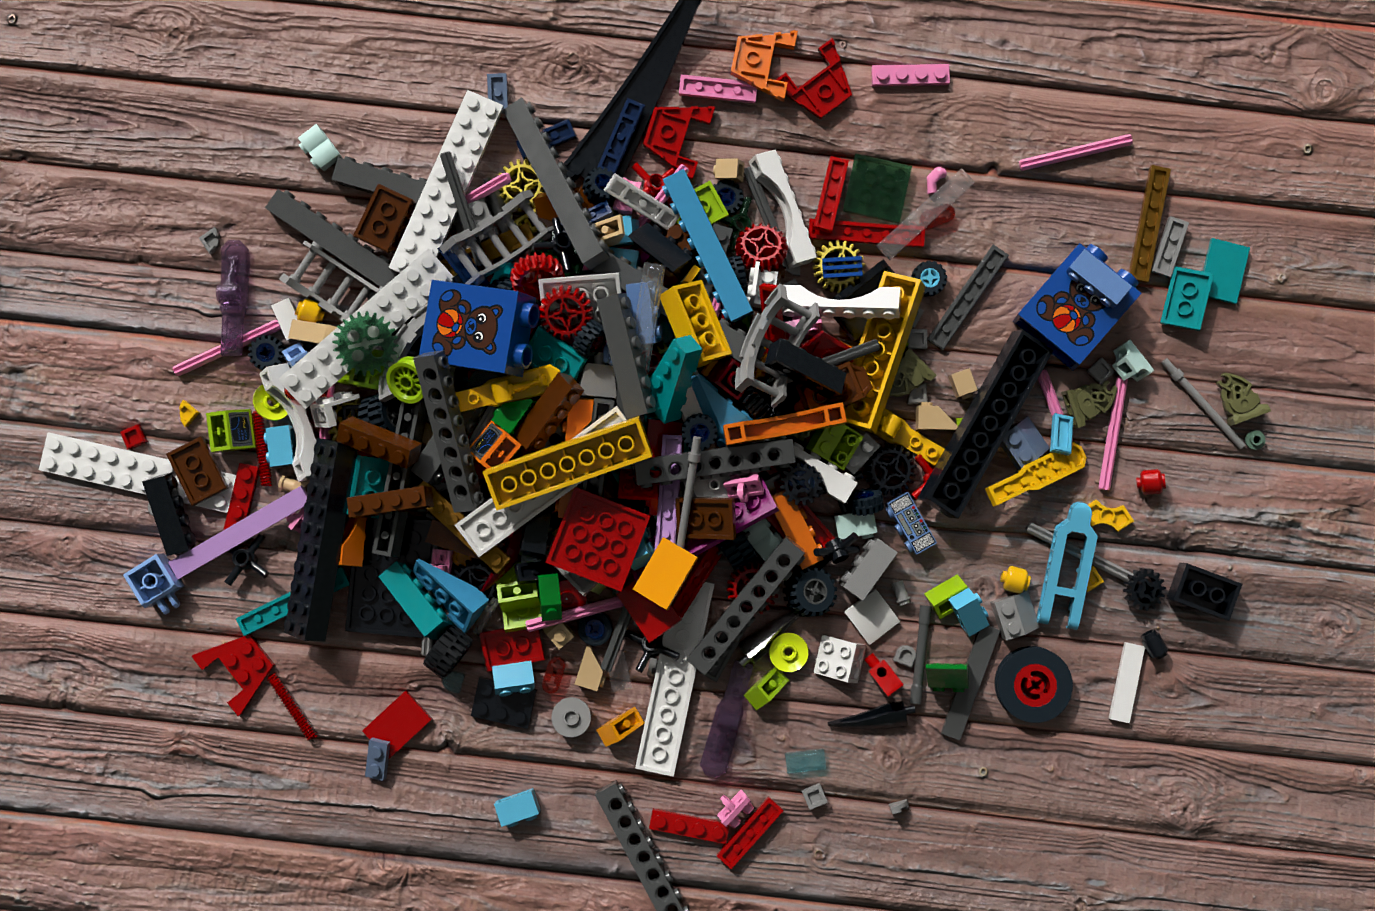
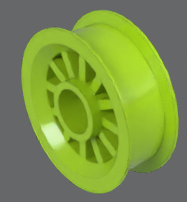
M411 356L403 357L388 369L386 375L387 385L391 393L400 401L409 404L417 403L423 398L413 360L414 357Z

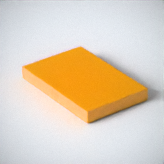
M663 537L633 590L668 610L699 557Z

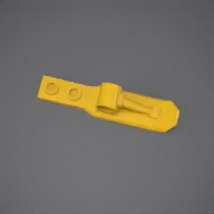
M549 364L525 370L523 377L505 375L490 379L482 386L455 392L459 400L460 412L483 406L499 407L504 403L541 396L560 370Z
M884 409L875 435L890 444L903 446L916 455L921 454L928 463L935 466L945 449L911 429L902 418Z
M1072 442V452L1069 456L1051 452L1024 465L1018 473L985 488L992 506H997L1026 491L1039 490L1085 467L1086 455L1082 446Z

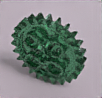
M366 311L363 317L360 312L357 313V318L350 314L351 321L349 322L343 319L345 326H337L341 332L334 333L338 340L332 341V343L338 344V347L333 349V351L340 353L336 359L343 358L341 366L348 364L347 371L355 368V375L361 370L363 376H366L367 371H370L371 375L374 376L375 369L382 373L381 366L388 369L389 366L386 362H394L391 354L397 355L398 353L393 351V348L399 347L398 344L393 343L394 340L398 339V336H392L395 328L388 329L391 322L389 321L384 324V316L378 320L377 313L369 317L368 311ZM372 326H376L379 329V335L375 338L368 335V330ZM352 330H356L359 333V339L355 342L350 341L348 338V334ZM364 338L367 341L384 340L382 343L369 345L367 350L363 346L353 349L348 348L349 345L363 343ZM375 346L383 348L384 353L381 357L373 355L372 350ZM361 350L364 357L361 361L353 359L354 351Z

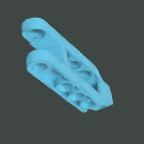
M1073 503L1069 508L1067 519L1055 526L1037 611V623L1048 625L1055 594L1071 597L1068 607L1070 611L1068 626L1066 628L1077 630L1079 627L1098 538L1090 525L1092 510L1086 503ZM1073 531L1084 533L1085 540L1083 549L1080 550L1081 559L1079 568L1076 569L1078 574L1075 587L1070 589L1059 587L1057 583L1067 534Z

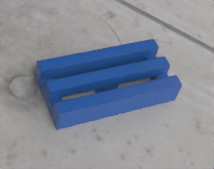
M862 256L822 258L823 279L862 277ZM857 261V264L826 266V263ZM858 269V272L827 274V270Z

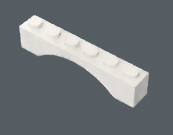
M776 149L756 154L749 161L755 179L771 192L784 216L788 245L787 265L791 269L808 264L816 258V250L810 241L809 231L802 220V213L797 207L795 194L789 186V179L783 170L782 160L777 154Z
M784 285L786 286L789 300L806 309H809L816 302L819 306L820 316L826 318H900V287H879L862 297L835 300L817 296L801 285ZM784 306L782 307V314L787 317L802 316Z
M288 363L268 366L259 375L265 391L282 405L293 424L296 436V450L292 466L298 482L309 480L311 476L310 467L314 458V445L316 444L313 426L308 420L307 410L277 380L290 369Z
M782 436V437H777V438H772V439H767V440H761V441H756V442L776 440V439H783V438H787V437H786V436ZM794 442L795 458L808 463L809 467L815 466L814 472L821 473L819 478L823 479L824 482L822 483L827 494L845 504L857 485V482L854 481L855 477L847 472L844 474L837 471V466L830 462L827 464L820 461V456L813 452L810 454L803 451V446ZM773 449V450H771L769 453H777V452Z

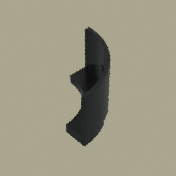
M883 259L858 279L860 283L856 284L855 287L849 285L832 299L845 300L862 297L878 289L884 271L895 272ZM833 317L853 342L862 336L867 322L866 318Z

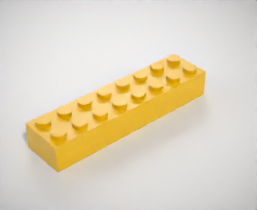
M884 271L879 287H900V318L867 319L859 345L876 339L880 345V350L856 358L853 364L865 367L873 388L864 399L844 408L847 420L845 425L874 434L877 433L926 288L920 279Z
M640 416L487 468L483 471V475L495 508L500 510L648 459L653 456Z

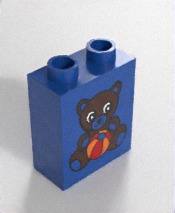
M1079 243L1013 320L1018 327L1054 350L1052 355L1072 371L1082 363L1142 294L1136 289V286L1139 284L1138 280L1128 271L1120 269L1116 274L1132 287L1114 308L1106 307L1100 302L1098 296L1089 294L1084 289L1083 284L1079 281H1073L1068 276L1067 269L1084 249L1105 264L1108 260L1107 255L1093 244H1089L1085 248Z
M432 280L419 355L444 350L449 362L448 366L523 377L524 369L529 368L533 358V349L529 345L531 328L537 326L540 317L539 307L535 304L536 297L519 291Z

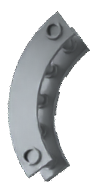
M531 190L520 192L501 207L503 212H499L494 217L492 215L477 223V228L472 231L467 229L451 236L439 247L443 254L450 251L455 253L472 276L465 284L480 285L486 280V277L530 250L532 243H538L542 240L545 242L553 236V226L546 228L538 220L536 213L529 205V200L534 197ZM519 208L525 211L540 232L530 241L527 240L512 219V213ZM501 221L508 225L522 245L521 248L512 254L509 253L494 232V226ZM483 233L488 235L504 258L494 265L476 242V238ZM462 245L470 246L486 269L478 272L461 249Z
M304 241L303 244L309 247L310 250L295 273L290 276L283 273L279 280L308 298L311 295V299L319 302L318 305L343 322L360 308L371 290L379 292L383 288L380 286L378 289L322 252L323 247L314 241L312 244ZM318 253L327 259L329 263L313 287L310 286L308 289L300 284V278ZM337 266L348 273L333 297L326 301L319 296L321 293L319 291ZM355 278L365 284L349 310L342 312L337 308L339 306L338 302Z
M779 284L764 302L767 306L762 314L757 313L739 355V358L742 359L741 366L736 369L735 390L742 393L749 386L757 388L771 395L772 408H775L787 397L788 377L766 367L764 362L757 359L760 345L769 349L770 344L774 343L764 338L765 332L771 324L791 334L788 341L799 347L809 329L820 318L818 303L815 302L809 309L788 299L786 286ZM784 306L803 316L796 327L775 317L781 307ZM754 367L774 376L772 387L754 378Z
M428 303L413 314V318L407 325L404 323L386 352L382 363L385 366L383 376L379 377L378 394L379 401L385 403L395 398L386 381L388 369L403 357L419 356V353L410 348L418 337L422 338Z

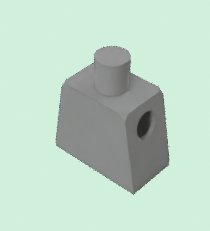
M598 352L593 357V363H586L582 369L579 385L585 390L582 395L616 398L613 366L605 365L603 353Z

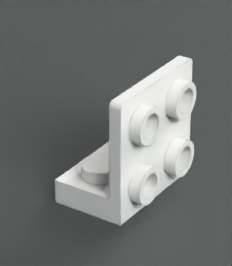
M343 391L333 394V397L318 398L315 401L316 403L310 405L315 427L330 428L337 426V414L332 409V406L358 399L360 395L352 394V391Z
M822 635L814 673L847 683H858L867 645Z

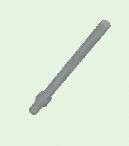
M1168 358L1164 359L1161 364L1170 372V377L1175 382L1178 381L1239 449L1243 448L1246 444L1183 376L1184 373L1179 368L1177 369Z
M697 436L693 437L692 449L688 455L689 468L677 538V545L683 549L697 463L700 462L701 453H699L701 437Z

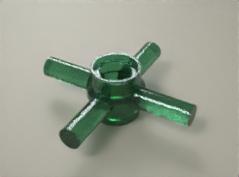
M744 197L739 214L733 217L728 216L721 220V222L728 224L729 228L733 229V235L728 251L731 253H735L736 239L739 237L740 232H745L746 227L751 229V220L747 216L752 201L750 197ZM736 221H740L743 224V228H739Z

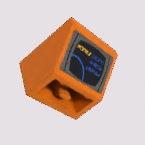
M491 420L471 444L470 451L473 457L487 469L510 461L523 445Z

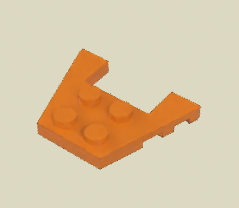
M793 30L790 33L783 34L781 32H774V35L764 36L762 34L738 36L730 75L784 102L788 82L768 79L774 47L794 50L798 31Z

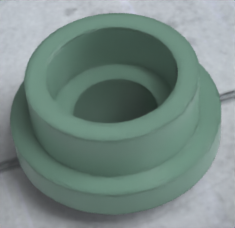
M1258 430L1250 431L1245 437V443L1250 449H1260L1265 444V436ZM1255 436L1258 438V443L1253 441Z

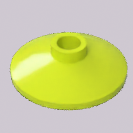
M263 385L256 389L253 395V405L260 416L267 420L276 421L288 415L282 405L265 391ZM271 401L273 406L268 405L267 402Z
M783 633L772 641L769 656L777 669L784 672H794L802 668L806 663L808 647L799 635ZM787 648L792 650L791 655L785 654Z

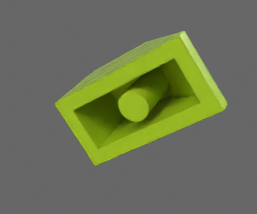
M774 667L744 694V697L755 710H758L770 702L789 679L781 670Z

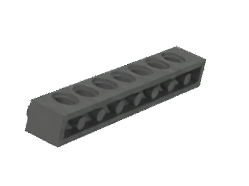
M444 350L423 353L414 357L413 360L454 513L474 511L484 504V497L479 486L474 458L470 451L469 439L465 432L464 420L458 405L459 400L455 393L454 381L448 366L449 362Z
M783 438L699 450L701 457L695 477L700 476V480L712 478L713 474H719L720 477L730 476L733 471L745 474L751 473V469L758 468L759 471H766L771 469L770 466L778 465V468L790 467V463H795L793 439ZM774 449L777 452V456L774 460H770L768 454ZM689 452L650 457L633 463L635 484L640 485L641 488L653 487L652 483L660 482V485L673 484L672 480L680 479V482H686L689 468ZM755 452L757 454V461L751 463L749 455ZM733 455L738 457V463L735 466H731L729 463V459ZM712 458H717L719 462L715 469H712L709 465ZM677 463L679 465V472L673 475L670 472V467L672 464ZM654 466H657L660 470L657 477H651L650 470Z
M785 536L690 653L687 661L704 675L708 671L712 673L719 664L716 661L720 656L724 658L731 648L728 646L733 641L737 642L743 635L741 630L745 626L749 627L756 619L754 617L757 611L762 612L766 607L768 597L776 595L780 589L778 585L781 581L784 580L786 582L793 573L790 570L794 565L799 566L805 559V556H803L805 550L788 536ZM787 556L790 559V563L785 566L781 565L779 558ZM773 571L778 575V578L771 581L767 578L766 574ZM762 587L765 590V594L758 596L755 594L754 589ZM749 602L752 604L753 609L745 611L742 608V604ZM736 617L740 620V625L733 626L729 620ZM723 632L728 636V639L720 641L717 634ZM713 648L716 654L708 656L705 653V649Z
M617 780L597 790L595 796L656 911H668L667 907L669 905L677 906V911H690L687 905L683 906L681 902L683 897L679 889H674L671 883L673 878L670 872H665L662 866L664 861L661 855L655 853L653 849L655 845L650 835L646 836L643 831L645 829L643 821L635 816V806L632 801H627L625 797L627 792L623 784H618ZM618 799L622 802V806L614 808L611 802ZM623 817H628L631 819V824L623 825L620 820ZM636 834L641 840L638 843H634L630 840V836ZM642 852H647L650 855V858L648 860H642L639 857V854ZM654 869L659 872V876L653 878L648 873ZM665 887L669 892L666 895H661L658 889Z

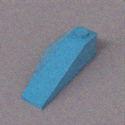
M700 373L691 377L693 381L692 388L701 411L704 415L706 414L712 418L717 426V439L715 442L719 448L726 447L723 425L753 419L744 410L740 412L732 405L733 401L730 398L725 399L718 394V388Z
M421 559L416 560L413 573L428 591H433L438 605H444L449 612L447 614L448 618L466 633L485 611L489 599L475 586Z

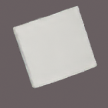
M875 588L868 593L863 601L858 600L844 611L869 645L900 622Z

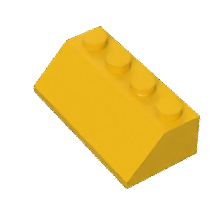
M702 280L672 286L659 295L675 337L680 338L691 335L703 349L697 368L732 354Z

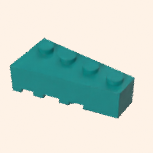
M691 335L673 339L650 378L651 393L656 401L655 414L664 424L681 419L682 405H685L687 401V389L691 388L693 382L691 377L693 372H696L703 350Z
M396 561L378 577L424 637L437 641L454 624L436 604L432 595L425 591L424 585L420 580L414 578L411 574V568L406 563L402 564Z

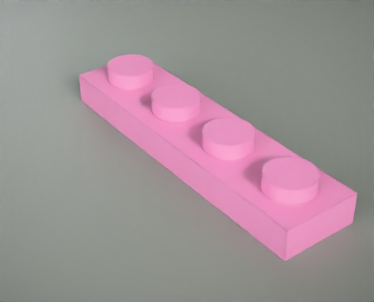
M949 64L872 65L871 67L872 87L949 85L950 83Z
M681 74L679 96L746 103L756 102L757 88L744 81Z

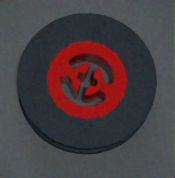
M1025 646L1010 652L1001 661L995 674V692L999 702L1009 713L1025 722L1041 723L1055 718L1066 708L1072 696L1073 680L1068 666L1058 655L1042 647ZM1032 671H1040L1046 679L1045 689L1044 682L1040 680V677L1031 674ZM1022 679L1023 686L1030 693L1036 694L1035 697H1027L1023 694L1021 690ZM1031 681H1035V688L1031 687Z

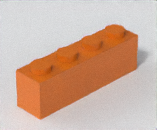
M783 490L772 496L779 509L774 514L784 535L788 536L805 550L803 554L805 559L799 565L803 570L823 560L822 556H815L813 553L815 548H822L820 543L816 545L813 537L816 534L812 526L808 527L805 522L807 516L804 509H799L798 505H795L794 499L789 502L790 496H783L782 494L786 491Z

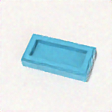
M1057 413L1052 415L1050 452L1068 456L1071 454L1074 417Z

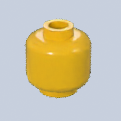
M305 298L303 301H299L294 315H297V320L314 323L318 321L321 323L325 312L318 305L319 302Z
M1010 566L1007 571H1002L1000 582H1003V588L1006 591L1021 594L1024 590H1028L1031 576L1028 575L1026 569Z

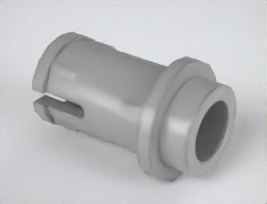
M903 580L891 584L897 598L896 603L899 606L910 603L909 598L911 597L906 592Z

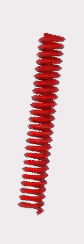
M254 411L252 413V421L254 422L256 449H258L256 452L259 455L257 461H259L261 486H272V484H269L272 481H268L271 480V478H268L271 475H267L271 472H266L270 471V469H265L270 466H265L269 464L264 463L267 462V460H263L266 459V457H263L266 454H262L268 452L263 438L265 432H262L265 429H261L265 428V426H260L264 425V423H260L264 422V420H259L263 419V417H258L260 415L257 411Z
M274 673L268 676L267 681L273 686L272 689L278 694L277 697L282 699L281 702L285 704L284 707H287L286 710L290 712L291 717H294L293 720L297 723L296 725H299L298 728L302 730L307 741L316 738L318 735H315L316 732L311 730L312 727H310L309 722H306L307 719L303 717L304 714L299 712L300 709H298L297 704H294L295 701L291 699L292 696H289L290 694L286 691L287 688L283 689L285 686H282L283 683L278 681L280 680V678H277L278 675Z

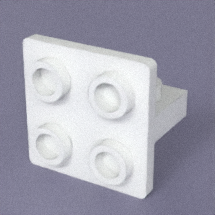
M756 261L755 268L750 270L746 295L752 309L753 307L761 308L759 285L763 283L776 285L778 276L776 271L764 270V272H760V262Z

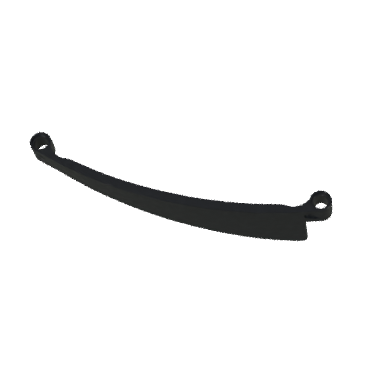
M679 0L622 86L569 158L564 162L568 170L566 175L571 177L574 183L579 176L585 179L592 169H597L627 98L644 104L645 110L617 172V175L622 178L624 177L651 120L654 107L657 106L697 9L703 0ZM595 182L596 186L604 191L606 186L601 182Z

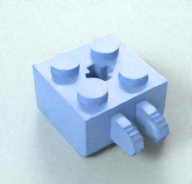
M165 553L155 554L123 574L144 608L157 604L163 614L166 615L170 613V610L164 599L168 598L172 606L178 608L180 602L175 592L183 588L184 584L181 579L176 578L168 564L170 561Z

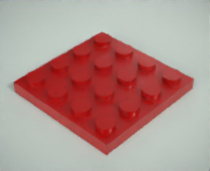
M575 487L545 563L622 592L650 515Z

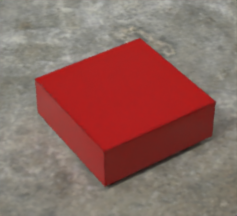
M140 424L120 432L127 450L148 442Z

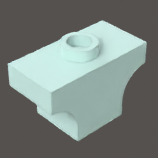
M1128 340L1113 351L1116 356V362L1112 366L1123 381L1131 377L1138 382L1154 371L1131 340Z

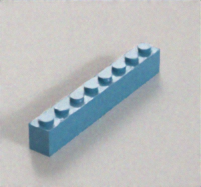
M682 169L664 178L663 192L666 198L670 196L673 201L670 206L674 214H679L681 218L679 225L683 233L688 232L690 238L687 241L691 249H696L698 256L695 258L700 268L704 266L707 272L704 276L708 285L713 284L716 290L712 293L717 303L721 302L724 307L721 311L725 320L730 319L733 324L752 315L753 310L685 170Z

